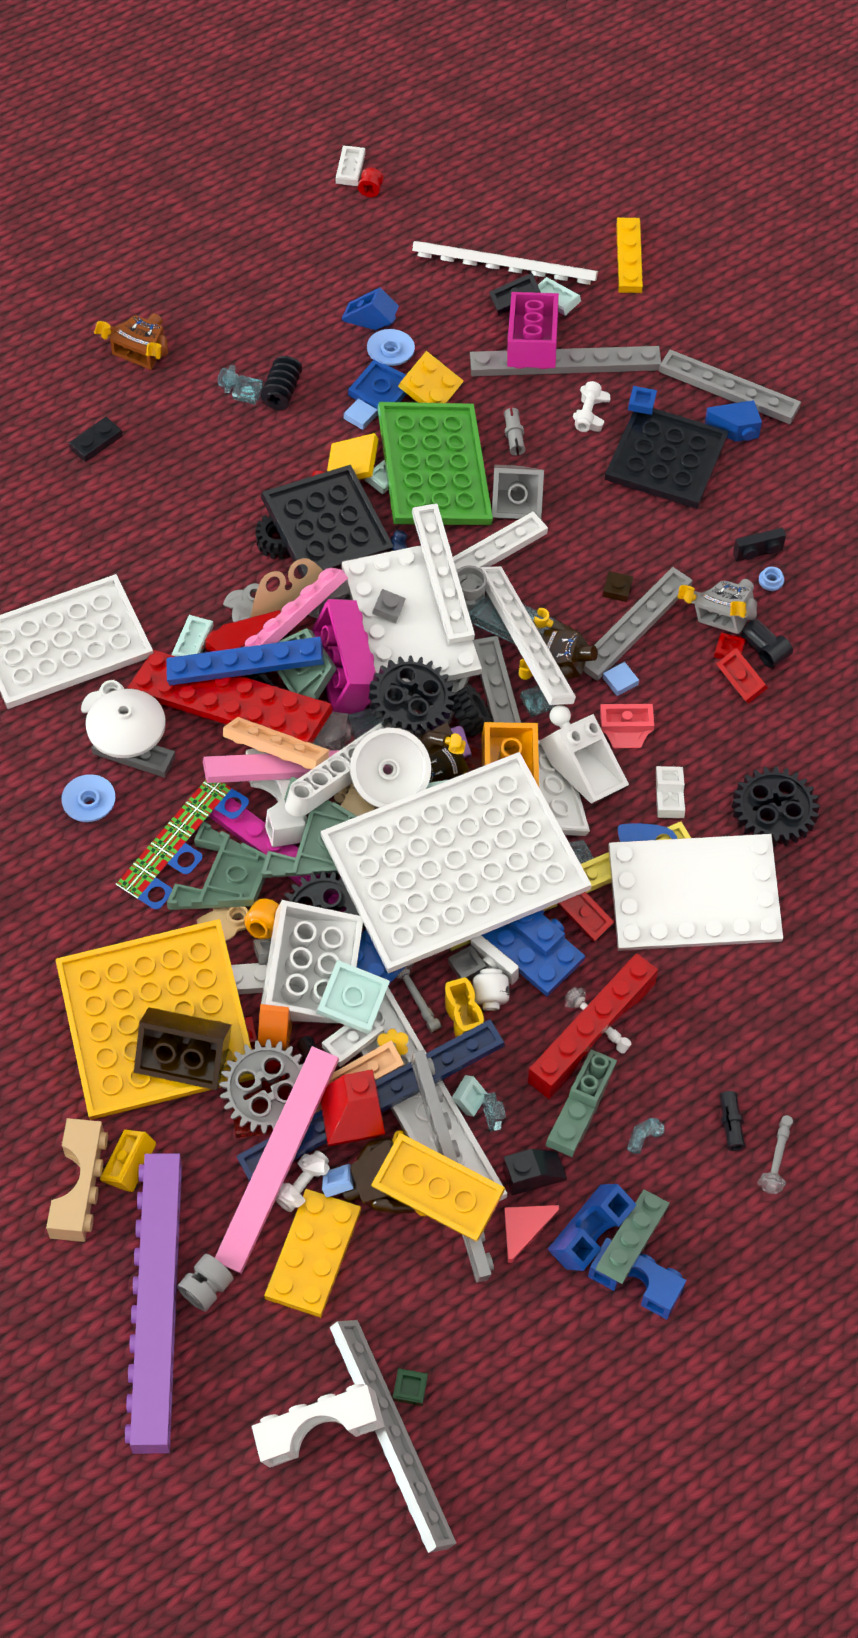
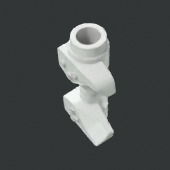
M587 382L580 389L582 393L581 401L584 405L582 410H577L573 414L576 429L581 432H587L588 430L599 432L604 425V420L594 415L592 409L594 404L610 402V394L601 391L602 388L597 382Z
M315 1151L311 1155L304 1154L297 1163L303 1172L293 1185L290 1183L282 1184L276 1202L288 1212H292L295 1207H300L306 1201L300 1195L314 1176L319 1177L320 1175L327 1174L330 1169L328 1165L329 1159L319 1151Z

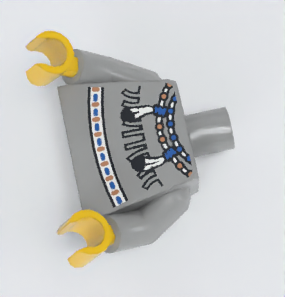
M742 579L739 584L725 580L720 581L713 588L702 593L694 591L695 588L688 585H680L677 598L684 599L687 603L695 604L698 622L739 634L746 622L754 620L757 616V602L754 600L752 592L754 585L748 579Z

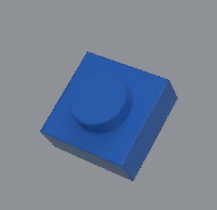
M633 386L628 410L652 415L657 390Z

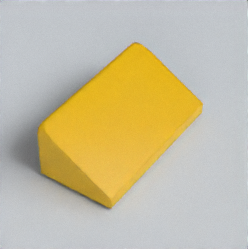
M124 1129L100 1180L122 1190L133 1192L139 1181V1164H144L145 1154H152L156 1142L146 1132Z

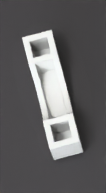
M256 748L246 750V755L269 754L260 752ZM290 779L249 781L251 787L266 790L278 801L276 805L267 809L265 828L272 847L301 843L308 820L306 815L302 817L292 816L285 809L286 802L284 798Z
M355 1384L349 1386L345 1393L336 1396L335 1394H327L318 1398L317 1403L308 1406L306 1404L296 1405L289 1409V1413L280 1416L273 1414L260 1419L261 1423L252 1426L260 1462L270 1468L298 1458L300 1446L305 1435L321 1423L337 1422L343 1424L355 1437L385 1427L375 1391L368 1385Z

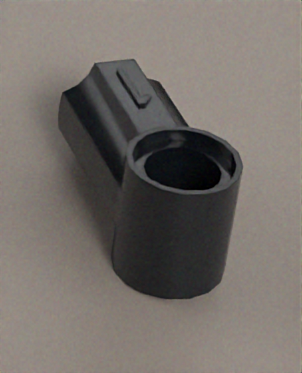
M758 619L747 623L741 632V636L758 651L761 661L768 668H774L793 654L790 642L784 636L776 637Z

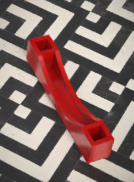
M636 953L529 1068L528 1083L550 1100L569 1079L580 1061L601 1035L623 1013L638 1004L656 983L658 969Z

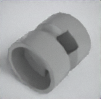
M463 566L457 570L468 613H473L480 610L484 605L487 577L485 572L476 566Z
M204 1254L194 1265L195 1272L188 1273L177 1285V1289L184 1298L204 1312L217 1300L216 1293L223 1292L234 1280L230 1271L209 1254Z

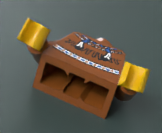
M151 314L148 319L135 315L128 321L116 326H110V324L103 321H98L94 333L101 334V337L105 340L110 338L112 354L152 370L157 359L168 355V340L164 336V329L161 326L163 320L157 314Z

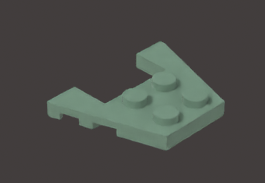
M306 628L279 642L314 638L316 636L311 630ZM323 648V665L279 670L277 672L289 691L318 700L337 668Z
M291 777V779H290V782H289V785H288V788H287V792H286V795H285V798H284L285 802H286V799H287L288 792H289V789H290L291 784H292L294 781L297 780V778H295V777ZM326 800L309 813L297 856L291 857L268 851L261 872L262 877L311 875L312 872L315 875H321L322 871H325L327 874H332L333 872L339 874L321 837V831L357 816L337 803Z
M203 822L194 839L195 847L218 851L216 859L203 889L175 883L167 901L168 909L252 906L257 901L266 879L262 877L261 872L267 855L245 843H237L230 839V835L223 831L219 833L213 830L210 824Z

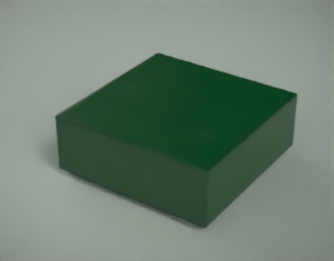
M398 1368L393 1401L423 1406L428 1374Z

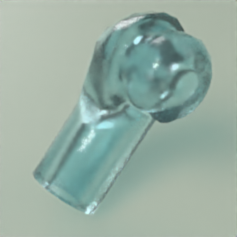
M649 1118L636 1125L629 1140L627 1150L634 1154H640L645 1138L650 1135L654 1137L661 1136L665 1130L664 1124L659 1122L657 1118Z

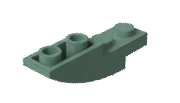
M590 1050L570 1090L569 1097L547 1139V1147L573 1157L598 1108L617 1060Z

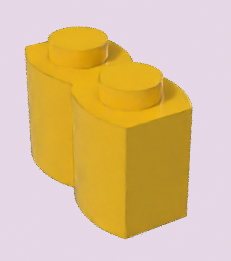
M466 977L446 982L445 1008L449 1017L454 1021V1033L458 1037L484 1023L482 1010L475 1003L474 988Z

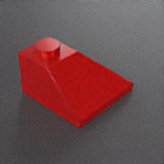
M373 1069L346 1074L328 1084L321 1099L328 1147L385 1136Z

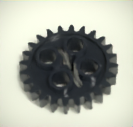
M409 655L408 662H404L400 656L398 657L397 664L389 660L387 667L381 665L379 673H374L373 681L370 683L369 690L371 691H369L368 699L372 700L370 709H376L375 718L383 716L381 725L391 723V728L398 727L405 731L410 730V733L415 735L416 730H419L424 735L427 728L432 731L437 725L441 726L444 724L445 719H449L451 710H453L455 693L451 692L453 683H447L449 675H440L442 667L433 669V661L428 662L427 665L423 664V657H420L418 662H414L413 657ZM402 678L409 679L410 682L403 681ZM429 690L432 691L434 694H429L425 691ZM389 698H395V699H397L398 701H395V702H394V701H391ZM413 710H418V711H420V712H422V713H421V714H417V713L413 712Z
M777 766L774 767L773 772H769L768 768L764 767L762 774L755 769L752 777L746 774L744 782L739 781L737 790L734 791L732 808H734L733 817L738 818L737 826L745 825L744 834L750 832L754 833L753 835L771 834L774 847L777 846L778 841H782L784 846H787L789 839L794 843H798L799 836L806 838L808 831L813 830L819 814L817 813L820 805L817 804L818 795H812L814 787H805L807 783L806 778L800 781L797 780L798 772L792 776L788 775V768L783 773H779ZM762 818H767L770 821H764Z
M325 871L321 872L320 878L312 872L310 876L311 881L301 877L302 886L298 887L292 884V888L295 891L294 894L285 893L290 902L305 904L308 901H312L314 907L341 911L346 907L347 909L344 913L360 916L342 878L339 879L336 872H333L330 878ZM339 894L336 903L328 904V899L331 895Z

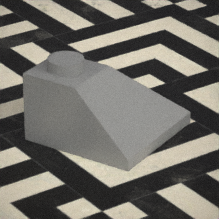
M494 465L492 516L494 518L521 519L534 512L541 519L544 470L524 466Z

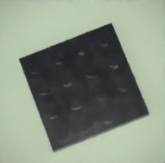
M653 408L652 415L633 411L607 468L604 480L698 509L728 438L729 431Z
M351 464L269 489L261 494V499L294 562L298 559L307 558L315 562L324 571L328 568L340 569L343 561L382 554L393 550V544ZM300 564L297 566L301 577L304 578L308 568L305 564Z

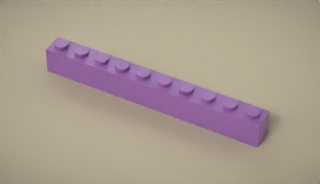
M180 1153L145 1154L144 1164H139V1182H143V1192H138L137 1209L142 1210L141 1219L136 1220V1237H140V1248H135L134 1265L139 1266V1275L133 1277V1295L137 1294V1305H132L131 1322L136 1324V1334L130 1335V1353H134V1364H129L128 1382L133 1383L132 1394H127L126 1408L127 1413H131V1424H126L125 1443L130 1444L133 1454L170 1453L182 1179Z

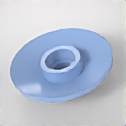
M395 329L378 331L369 338L367 343L369 356L373 360L388 366H396L411 359L415 350L412 338L408 334Z
M98 775L79 776L70 781L62 793V805L65 812L71 818L81 822H93L102 819L110 813L116 799L111 783ZM88 801H93L92 804H86Z

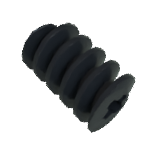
M280 356L273 361L261 391V398L268 407L282 411L289 406L303 369L302 364L297 359L289 356Z

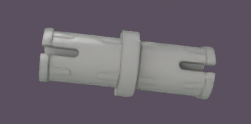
M509 408L504 411L506 422L505 436L509 439L510 453L516 456V447H518L519 455L525 452L523 441L524 428L520 424L519 410L512 408L513 416H511Z

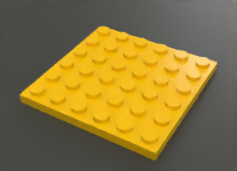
M220 919L56 959L90 1120L213 1090L133 1073L139 1022L148 1007L232 1024L229 1049L223 1071H231L227 1060L237 1061L235 1051L244 1055L246 1053L244 1049L245 1044L251 1049ZM244 1074L241 1076L239 1083L253 1080L255 1077L251 1074ZM223 1075L221 1076L220 1083L228 1081V1078Z

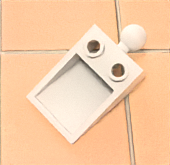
M563 705L553 707L550 711V720L554 725L560 726L561 729L539 741L550 764L590 803L628 786L629 783L594 714L570 724L571 713L569 709Z

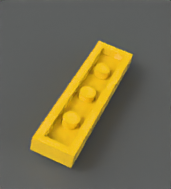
M617 218L619 293H642L640 218Z

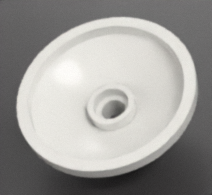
M119 689L103 695L92 705L86 718V730L91 743L102 753L117 758L136 757L148 752L160 741L165 730V714L160 703L150 694L136 689Z
M382 728L371 732L358 743L350 761V776L358 794L369 804L380 808L425 790L431 777V761L425 746L416 736L399 728ZM385 765H389L392 768L391 774L387 775L383 772Z

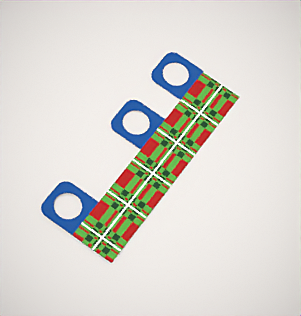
M205 780L116 885L151 908H161L168 900L172 888L157 879L156 876L167 864L183 874L191 873L202 860V854L185 842L214 809L230 819H235L248 806L249 799L222 782L207 783ZM232 797L239 798L241 800L240 809L235 812H228L225 809V802ZM184 852H190L195 857L193 864L189 867H181L178 864V857ZM154 887H162L165 890V896L159 902H152L148 898L149 891Z

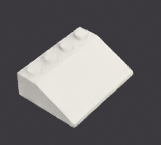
M282 900L275 914L261 1004L289 1007L292 1021L339 1023L316 1014V1011L337 960L357 967L363 925L361 916Z

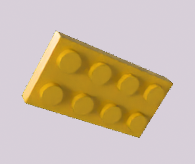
M399 1133L372 1183L373 1188L475 1242H478L505 1191V1187Z
M306 1189L303 1195L306 1201L297 1210L264 1296L266 1300L321 1318L361 1213V1206L333 1197L326 1198L324 1194Z

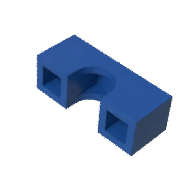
M600 1184L548 1248L549 1252L566 1270L584 1271L601 1250V1247L596 1243L599 1236L611 1227H619L637 1204L618 1184Z
M606 1238L601 1246V1250L590 1266L588 1277L615 1291L619 1282L596 1270L598 1262L612 1241ZM640 1254L627 1277L640 1279L646 1287L641 1306L668 1320L684 1290L686 1280L682 1278L678 1271L672 1268L665 1269L656 1264L652 1257Z

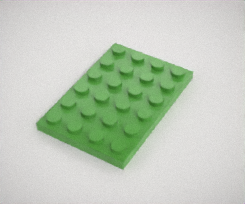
M379 402L377 410L393 523L415 524L412 515L414 507L438 504L443 525H491L493 516L474 404Z

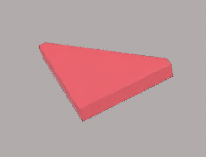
M559 1205L504 1208L508 1263H513L521 1251L558 1214Z

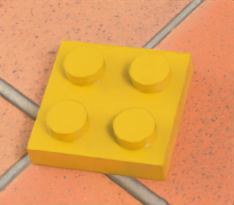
M426 351L403 378L398 387L418 403H447L461 386L463 380Z

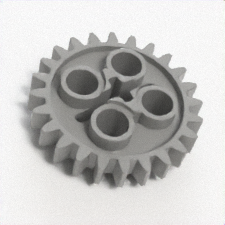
M270 1039L267 1040L265 1047H261L257 1040L253 1050L245 1044L244 1049L246 1053L242 1055L235 1051L237 1061L227 1060L231 1071H222L221 1073L224 1077L228 1078V1081L219 1083L220 1087L227 1089V1092L220 1095L221 1099L230 1100L224 1106L225 1110L234 1109L235 1111L232 1113L231 1119L235 1120L241 1117L240 1127L242 1128L248 1122L251 1123V1132L253 1133L258 1126H261L263 1134H266L269 1126H272L274 1130L287 1100L279 1098L278 1091L283 1086L293 1088L304 1065H299L302 1058L301 1054L294 1057L291 1056L293 1052L292 1046L287 1048L286 1051L282 1050L281 1041H279L275 1048H272ZM275 1060L281 1064V1069L277 1074H268L265 1071V1066L269 1061ZM251 1074L255 1077V1083L249 1088H244L239 1084L241 1076ZM285 1074L290 1075L288 1079L272 1085V1092L267 1094L265 1090H262L248 1100L243 1099L246 1094L261 1089L262 1081L266 1080L268 1083H272ZM258 1099H264L268 1102L267 1111L261 1114L255 1113L252 1110L253 1103Z

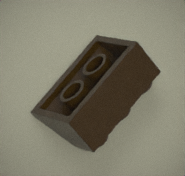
M148 1007L139 1022L133 1073L217 1090L229 1049L232 1024Z

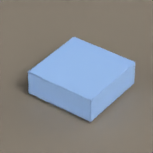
M358 398L345 411L344 419L364 430L378 415V410Z
M625 662L603 673L604 681L616 696L639 684V679Z
M350 1164L331 1169L326 1175H323L322 1190L326 1198L353 1189L354 1178Z

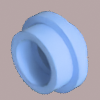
M767 567L760 573L759 584L762 588L776 591L783 586L784 576L780 569Z

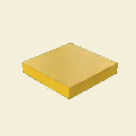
M373 433L332 443L327 471L351 464L359 480L372 477L379 438Z

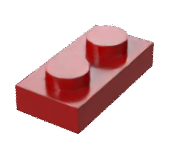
M737 648L716 663L747 704L768 689L767 685Z
M586 892L557 903L592 941L597 940L614 923Z

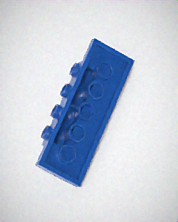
M544 910L482 934L486 940L517 964L519 973L546 997L585 960V955L565 939L563 925L554 918L551 921L543 915Z

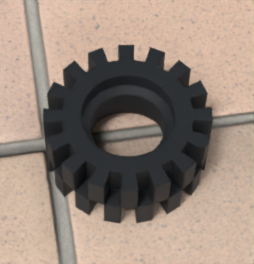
M264 515L262 521L259 520L255 529L258 550L260 552L263 551V555L266 557L270 554L271 559H275L276 555L279 556V560L284 559L283 555L285 554L288 558L291 557L282 539H272L269 537L270 534L278 532L271 516L269 515V518Z
M467 685L455 693L453 701L455 703L452 711L455 712L454 716L460 721L461 727L463 726L464 730L474 737L482 732L484 722H493L492 715L489 713V708L484 704V699L480 698L481 695L478 692L476 693L474 687L472 688L470 685Z

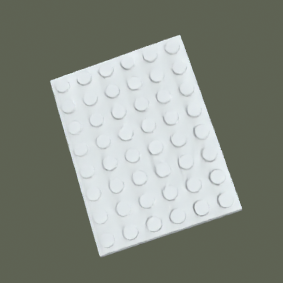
M520 752L321 831V837L388 973L591 890V883Z

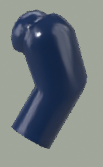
M396 530L394 536H391L393 551L409 548L405 542L407 534L402 530Z

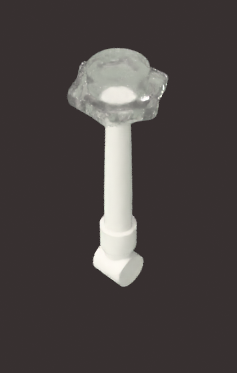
M577 987L571 989L564 998L567 1001L565 1006L567 1008L580 1007L584 1010L588 1006L585 1003L586 989H578ZM611 1026L605 1031L608 1038L617 1044L616 1049L620 1053H625L631 1046V1041L628 1038H622V1035Z

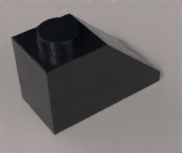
M529 1149L504 1156L503 1173L511 1196L567 1180L558 1152Z

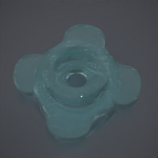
M230 365L229 369L222 368L219 373L218 385L224 387L225 393H230L231 388L236 387L238 384L239 376L235 373V365Z

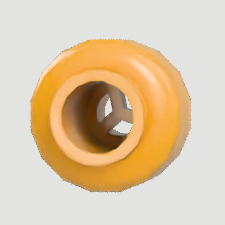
M266 898L254 902L244 919L246 929L252 936L259 939L272 938L275 914L279 904Z

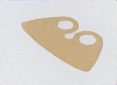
M298 559L290 566L288 571V578L292 583L290 590L285 589L286 579L281 572L273 571L263 577L258 586L251 617L277 610L282 612V608L287 603L294 601L301 595L302 589L312 585L319 579V574L323 570L310 559ZM300 564H305L308 568L306 576L302 579H296L294 577L295 568ZM271 577H278L280 580L278 589L273 592L266 589L267 581Z

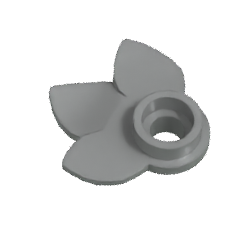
M250 584L244 590H234L227 595L223 605L233 609V622L251 618L254 598L250 595L253 592H257L259 584Z

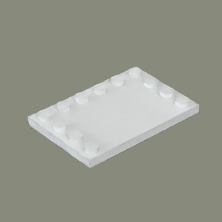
M421 545L342 562L341 568L348 577L346 584L351 600H357L359 611L363 615L362 623L365 632L368 634V645L370 652L374 656L376 673H379L381 665L387 667L389 660L397 664L398 657L401 656L404 662H408L409 655H411L414 662H418L419 658L423 657V664L427 665L428 662L433 661V669L442 667L440 675L448 674V681L481 674L482 667L473 640L453 644L448 643ZM382 589L406 598L396 623L372 614ZM402 678L403 681L410 682L409 679Z
M116 574L0 615V693L7 709L140 662L153 654V649Z
M771 834L609 843L618 951L782 942L783 932Z

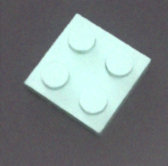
M337 960L316 1014L369 1034L390 981Z

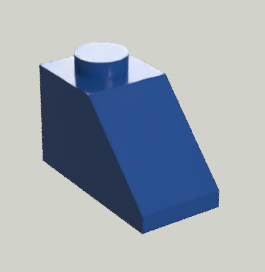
M379 287L350 301L341 319L346 323L377 330L384 326L388 327L394 322L399 305Z
M754 400L708 407L705 424L729 431L728 438L735 442L759 438L762 421Z

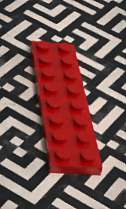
M153 650V654L149 655L128 686V689H136L150 694L160 704L226 725L235 718L240 717L312 744L333 711L331 703L242 676L169 686L167 682V658L176 656Z

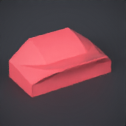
M600 704L601 730L607 735L614 749L642 747L647 735L654 730L653 704Z

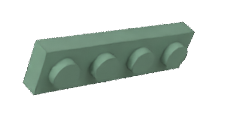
M643 1190L635 1202L637 1205L622 1223L596 1267L597 1271L621 1284L625 1281L670 1204L646 1190Z

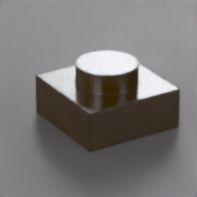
M609 571L603 590V597L627 602L633 583V576Z

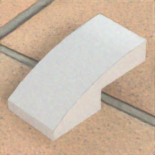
M656 766L657 817L684 818L683 767Z

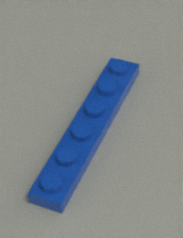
M321 637L169 657L167 658V682L170 686L323 665Z

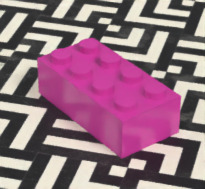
M511 292L507 367L517 369L525 367L549 369L556 367L559 293Z
M328 599L311 629L316 637H321L324 650L337 668L326 685L329 703H331L333 708L332 714L361 715L370 703L368 696L371 690H369L376 671L374 656L369 649L368 634L364 630L362 623L363 615L359 611L357 600Z

